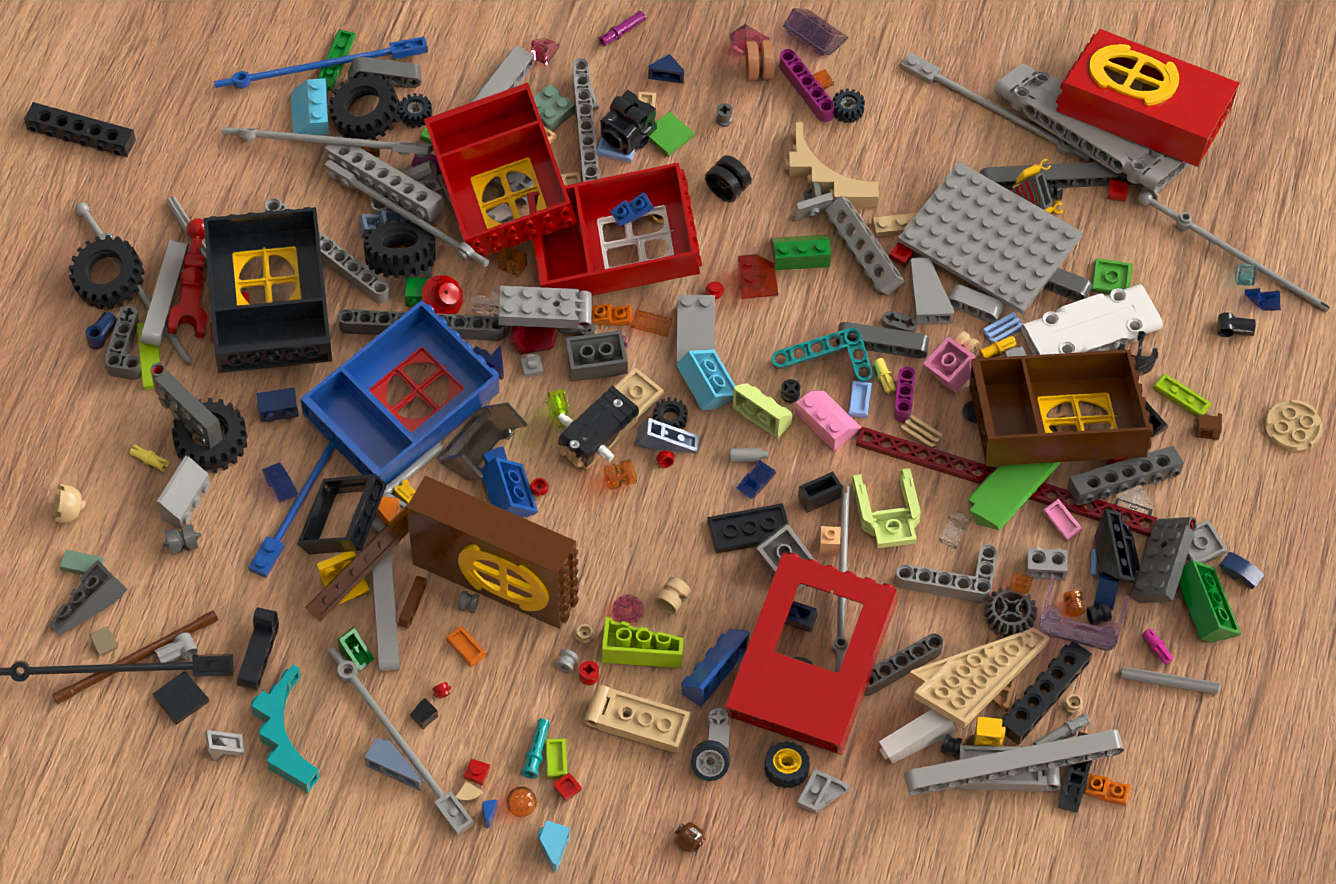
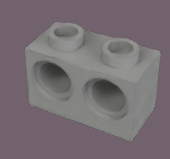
M1039 547L1028 548L1026 555V578L1066 579L1067 550L1058 548L1051 550Z

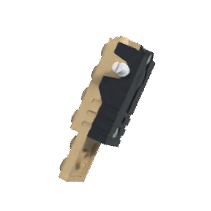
M635 367L615 387L612 385L607 392L598 398L576 420L573 421L564 413L558 416V420L567 428L559 436V453L562 456L566 455L570 462L573 461L575 467H582L586 471L600 457L606 458L610 462L614 458V454L609 449L638 422V418L663 395L664 390Z

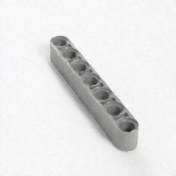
M169 240L143 327L141 343L155 346L161 345L184 267L185 254L188 252L189 243Z
M390 551L373 568L380 671L400 670L392 552Z

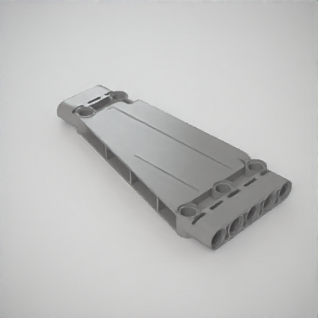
M1024 63L1001 78L995 85L994 92L1010 101L1013 109L1023 110L1025 116L1115 173L1123 172L1131 183H1140L1153 192L1160 190L1191 165L1057 112L1058 104H1056V99L1059 93L1062 92L1060 85L1063 80L1043 71L1037 72Z

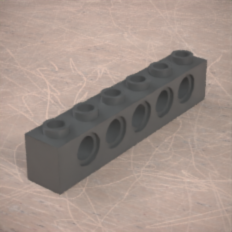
M1173 445L1147 453V457L1130 458L1071 476L1067 489L1077 506L1089 504L1094 500L1106 499L1111 495L1122 494L1130 489L1141 488L1150 483H1158L1166 478H1175L1181 474L1184 462Z

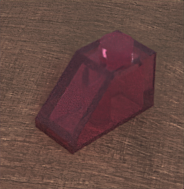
M746 24L730 33L731 48L742 55H745L746 41H755L758 45V52H760L761 41L769 40L767 36Z

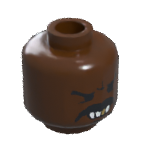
M688 822L686 825L681 823L675 831V834H677L676 844L687 852H692L693 850L697 852L706 840L704 838V830L693 822Z

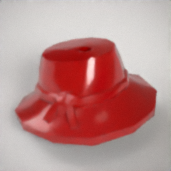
M436 275L426 281L422 289V301L426 305H431L436 314H456L463 303V291L458 282L450 276Z

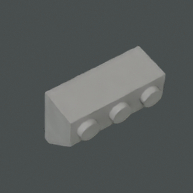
M188 456L184 457L157 500L161 521L180 529L189 523L192 512L195 508L199 507L202 496L209 491L211 486L208 473Z

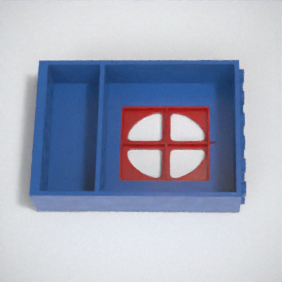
M422 300L300 398L303 415L362 475L376 474L386 484L391 482L431 447L443 440L499 393L498 372L493 367L490 368L486 364L485 359L480 354L477 355L473 351L472 346L468 342H464L455 329L451 330L447 326L446 320L441 316L438 317L432 306L426 305ZM416 363H428L434 365L437 370L421 384H416L403 371V368ZM398 376L411 389V392L391 406L386 399V390L392 377ZM445 376L449 381V393L445 402L439 406L424 390L439 377ZM415 397H419L433 411L428 416L414 419L405 418L398 414V411Z

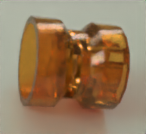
M1072 590L1063 594L1064 602L1067 605L1065 607L1067 616L1077 617L1085 613V605L1082 603L1083 593L1081 591Z

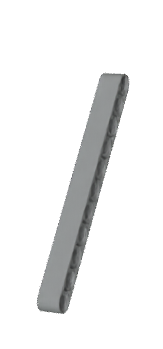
M1108 730L912 769L904 773V778L909 795L915 796L1116 756L1124 751L1119 731Z

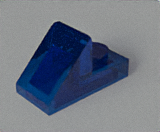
M475 346L473 351L477 355L480 354L485 359L486 364L498 372L499 379L502 380L504 378L501 346L492 355L487 350Z

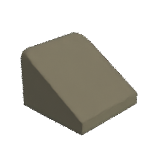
M108 626L90 634L99 656L118 648Z

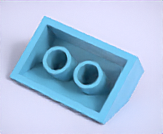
M325 78L306 80L291 91L293 133L319 136L329 135Z
M714 349L688 351L676 364L681 376L684 378L689 390L702 410H714L733 400L735 384Z

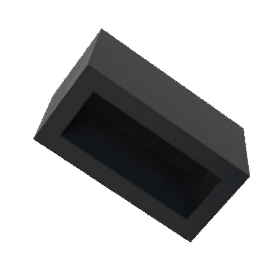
M832 471L799 486L798 499L808 513L841 498L842 485Z

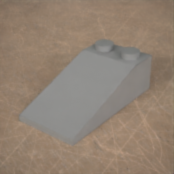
M678 295L677 363L688 351L715 350V295Z

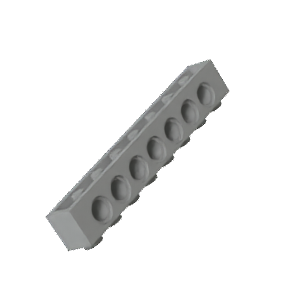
M329 144L324 148L327 161L331 160L351 172L357 180L375 189L381 195L390 198L394 203L400 204L407 211L415 213L419 218L431 222L445 211L441 195L360 147Z

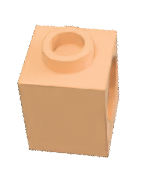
M821 526L819 555L839 556L841 527Z

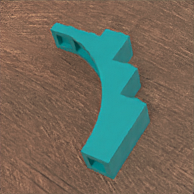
M292 664L289 669L283 672L278 684L272 686L269 694L262 691L259 696L256 695L253 698L251 708L253 715L265 721L259 729L260 741L274 749L267 756L268 769L309 793L320 778L319 769L307 762L297 752L290 742L284 726L286 700L290 690L301 677L300 668Z

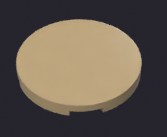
M1291 400L1277 403L1269 410L1265 420V430L1269 439L1279 448L1290 452H1302L1311 449L1318 443L1323 432V424L1316 409L1303 401Z

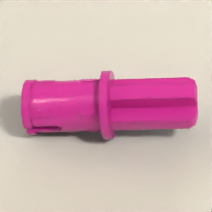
M1152 628L1143 632L1142 637L1151 647V651L1155 652L1164 664H1169L1173 660V656L1164 646V641L1157 637Z

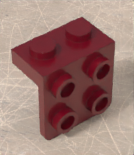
M513 326L509 340L520 355L551 350L554 347L557 328Z

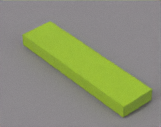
M145 323L137 324L143 389L152 390L154 385L150 368L153 364L160 363L159 346L141 343V335Z

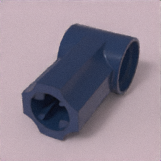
M104 312L94 325L86 329L87 343L91 349H100L104 346V339L117 322V318L112 313Z

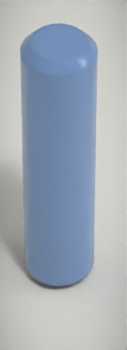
M1092 549L1090 575L1096 577L1098 552L1097 549Z

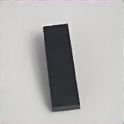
M1083 732L1078 733V736L1088 735ZM1092 760L1069 765L1058 805L1059 808L1078 813Z

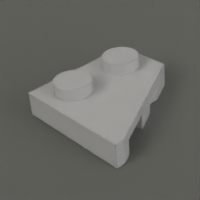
M814 769L797 801V805L816 814L849 791L850 785Z

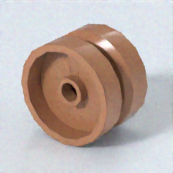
M771 40L761 41L760 52H758V45L755 41H746L745 63L748 81L759 78V69H761V76L764 80L774 78L775 61Z

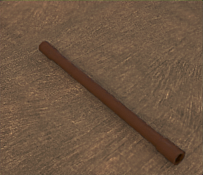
M212 610L195 621L113 664H134L155 653L156 649L174 642L178 635L182 633L191 634L217 622V615ZM117 672L93 673L53 693L52 696L58 705Z

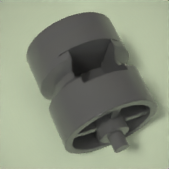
M192 524L181 527V531L177 529L165 531L167 539L162 544L163 546L170 547L171 555L179 554L183 548L187 550L198 549L197 539L201 537V533L194 532Z

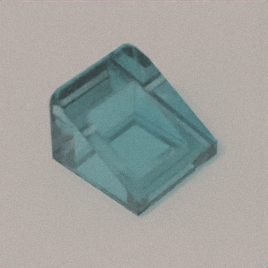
M1239 263L1235 272L1236 285L1253 286L1257 264Z

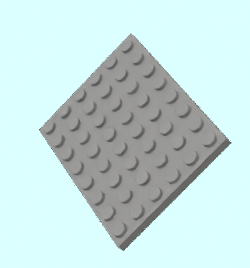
M958 162L898 237V242L923 257L930 258L935 264L1024 314L1083 237V232Z

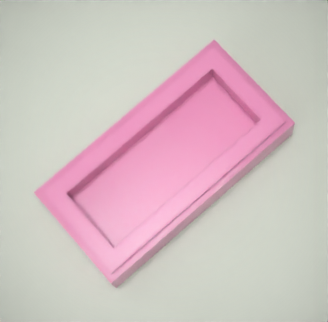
M1059 499L1043 510V513L1066 541L1082 531V527Z

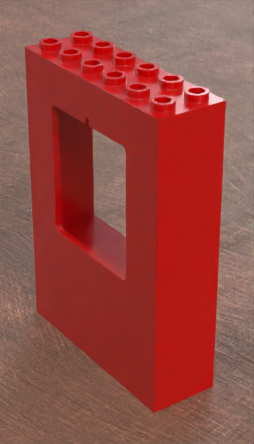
M792 552L788 554L783 553L725 707L728 717L842 755L898 602L897 589H894V586L883 583V585L875 583L876 581L869 577H864V579L857 577L855 573L850 571H838L832 565H820L814 559H802L799 555ZM800 584L827 593H831V590H834L833 595L863 604L841 668L837 673L775 652Z

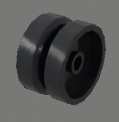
M729 155L722 156L715 166H712L705 174V181L709 189L718 198L726 202H734L741 195V192L752 183V178L747 168L739 160Z

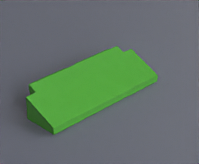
M1061 462L997 466V469L968 497V501L972 506L970 512L976 525L1000 530Z

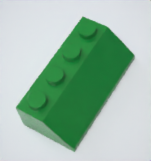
M1194 560L1185 564L1178 586L1183 592V600L1188 605L1189 615L1195 623L1198 637L1208 642H1216L1241 635L1215 567Z

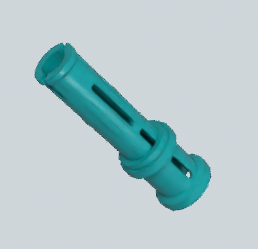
M544 718L537 720L530 750L525 754L526 761L520 773L526 778L535 779L539 775L538 767L543 760L541 753L550 725V721Z

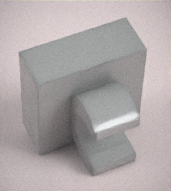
M531 354L527 355L526 358H521L525 378L543 375V367L539 355Z

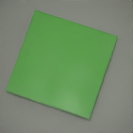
M668 112L656 121L657 129L649 136V141L669 157L692 139L694 132L671 112Z
M1096 258L1091 291L1111 294V291L1114 289L1124 290L1129 288L1132 263Z

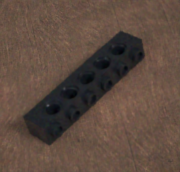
M35 102L32 103L24 118L26 128L31 132L46 134L49 137L60 138L66 142L71 141L85 147L89 146L99 151H107L117 156L128 157L136 141L133 129Z
M1074 640L1069 645H1064L1059 653L1060 656L1057 659L1053 658L1049 663V669L1045 673L1042 671L1038 675L1035 685H1030L1024 692L1025 696L1022 700L1018 699L1012 706L1013 710L1009 714L1005 713L1001 718L1002 727H1005V736L1017 745H1020L1089 665L1092 653ZM1065 662H1069L1072 665L1068 666L1065 664ZM1052 676H1058L1060 679H1054ZM1044 689L1047 690L1049 693H1043L1040 690ZM1029 703L1035 704L1036 707H1031ZM1017 717H1022V718H1024L1025 720H1024V721H1019V720L1017 719Z

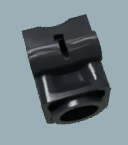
M627 90L621 97L617 96L610 104V111L600 120L602 138L611 148L626 155H630L636 147L639 149L643 148L647 144L649 136L657 129V123L655 122L656 108L649 103L639 100L634 93Z

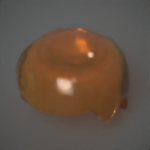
M525 786L512 789L506 798L508 811L516 817H527L532 814L537 806L535 793Z

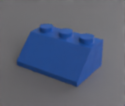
M495 457L480 469L492 505L522 518L538 513L523 464Z

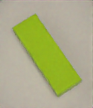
M1165 373L1153 387L1155 391L1197 418L1199 415H1204L1212 405L1211 402Z

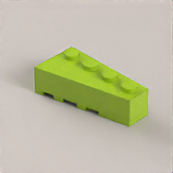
M606 617L602 663L682 668L684 638L663 632H651L648 628L630 626V623L624 621L619 623L612 621V618Z

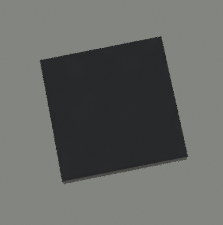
M186 671L153 693L155 700L176 725L209 702V698Z

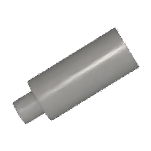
M730 448V462H761V459H768L769 457L768 451H761V448Z

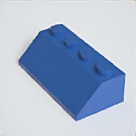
M729 629L726 634L722 633L717 640L716 646L709 648L705 654L706 658L702 662L699 661L695 665L691 676H686L682 681V695L699 707H702L745 655L749 644L750 632L747 630Z

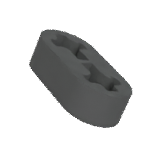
M887 311L883 315L882 324L885 328L916 332L917 321L915 318L895 311Z

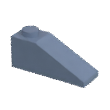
M648 418L637 428L636 444L652 450L697 453L699 435Z
M376 738L365 756L366 766L417 790H421V778L397 748L386 739Z

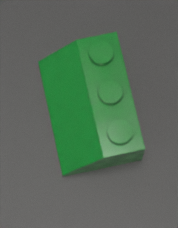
M826 234L771 238L775 270L830 267L831 249L830 241Z

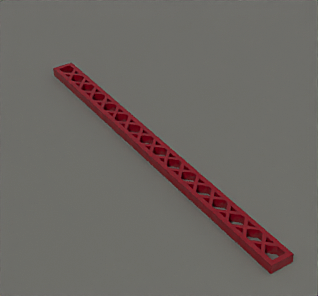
M865 427L861 428L856 441V446L977 484H981L997 469ZM864 435L872 437L873 441L866 442L862 439ZM885 441L890 442L891 446L885 448L881 443ZM906 447L910 452L902 453L900 448ZM925 453L928 457L921 459L918 454ZM941 458L944 459L946 463L940 465L937 463L936 460ZM961 464L965 469L957 470L955 465ZM980 470L983 475L976 476L973 471ZM1044 482L1037 488L1039 492L1033 493L1028 498L1048 506L1059 499L1069 512L1100 521L1103 514L1102 511L1105 509L1117 511L1122 516L1130 517L1131 521L1125 522L1130 531L1149 537L1157 521V517L1099 499L1089 503L1094 508L1090 511L1084 507L1087 504L1078 506L1076 503L1072 505L1067 504L1066 499H1073L1069 490ZM1052 492L1055 493L1057 497L1054 499L1048 498L1047 494ZM1143 521L1149 522L1151 527L1150 529L1144 528L1140 523Z

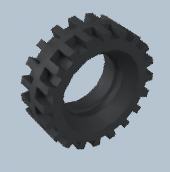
M361 73L358 74L356 79H353L352 76L349 77L350 81L346 84L342 81L340 83L341 88L339 90L334 89L335 97H330L331 105L328 106V109L338 132L342 133L344 138L376 139L378 135L384 137L387 129L392 130L394 128L392 123H397L399 120L397 114H401L399 107L401 104L388 79L383 80V77L379 74L375 78L373 73H368V76L364 77ZM374 95L379 98L377 107L369 114L353 116L348 112L351 104L363 96Z
M398 219L394 223L386 221L385 225L378 224L376 229L371 228L369 234H365L364 252L366 265H368L370 271L374 270L377 275L383 273V277L387 278L389 275L394 276V278H399V276L408 278L410 274L419 275V271H427L428 266L432 267L433 261H436L435 236L416 224L411 223L409 220L400 222V219ZM399 245H407V246H410V247L404 248V249H390V248H389V247H392V246H399Z
M106 235L103 240L99 236L95 237L96 241L90 243L89 240L86 241L87 246L84 249L81 247L77 249L79 255L72 256L71 260L74 262V265H69V270L72 273L69 275V279L81 299L92 307L95 304L98 309H103L104 305L108 309H113V304L118 303L121 307L124 305L122 301L125 299L131 301L133 299L131 294L133 292L138 294L140 291L137 285L143 284L144 280L141 275L145 274V270L142 267L143 263L133 246L131 247L126 240L123 242L118 236L113 240L110 235ZM106 257L118 258L121 261L122 269L113 281L106 284H95L91 281L90 271L95 263Z
M208 398V401L202 404L227 429V435L223 441L212 449L208 446L198 445L193 441L192 433L186 429L184 423L176 419L173 421L172 436L178 458L183 460L185 456H188L206 472L207 469H212L213 473H217V468L223 467L226 470L229 469L228 464L230 462L234 465L238 462L237 456L242 457L244 455L243 448H247L246 438L248 437L244 418L241 417L238 409L234 410L233 404L229 402L227 405H224L223 399L213 402L212 398Z

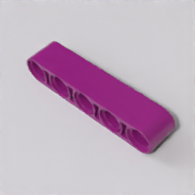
M782 50L779 62L780 70L816 117L822 122L831 121L834 113V103L793 50Z

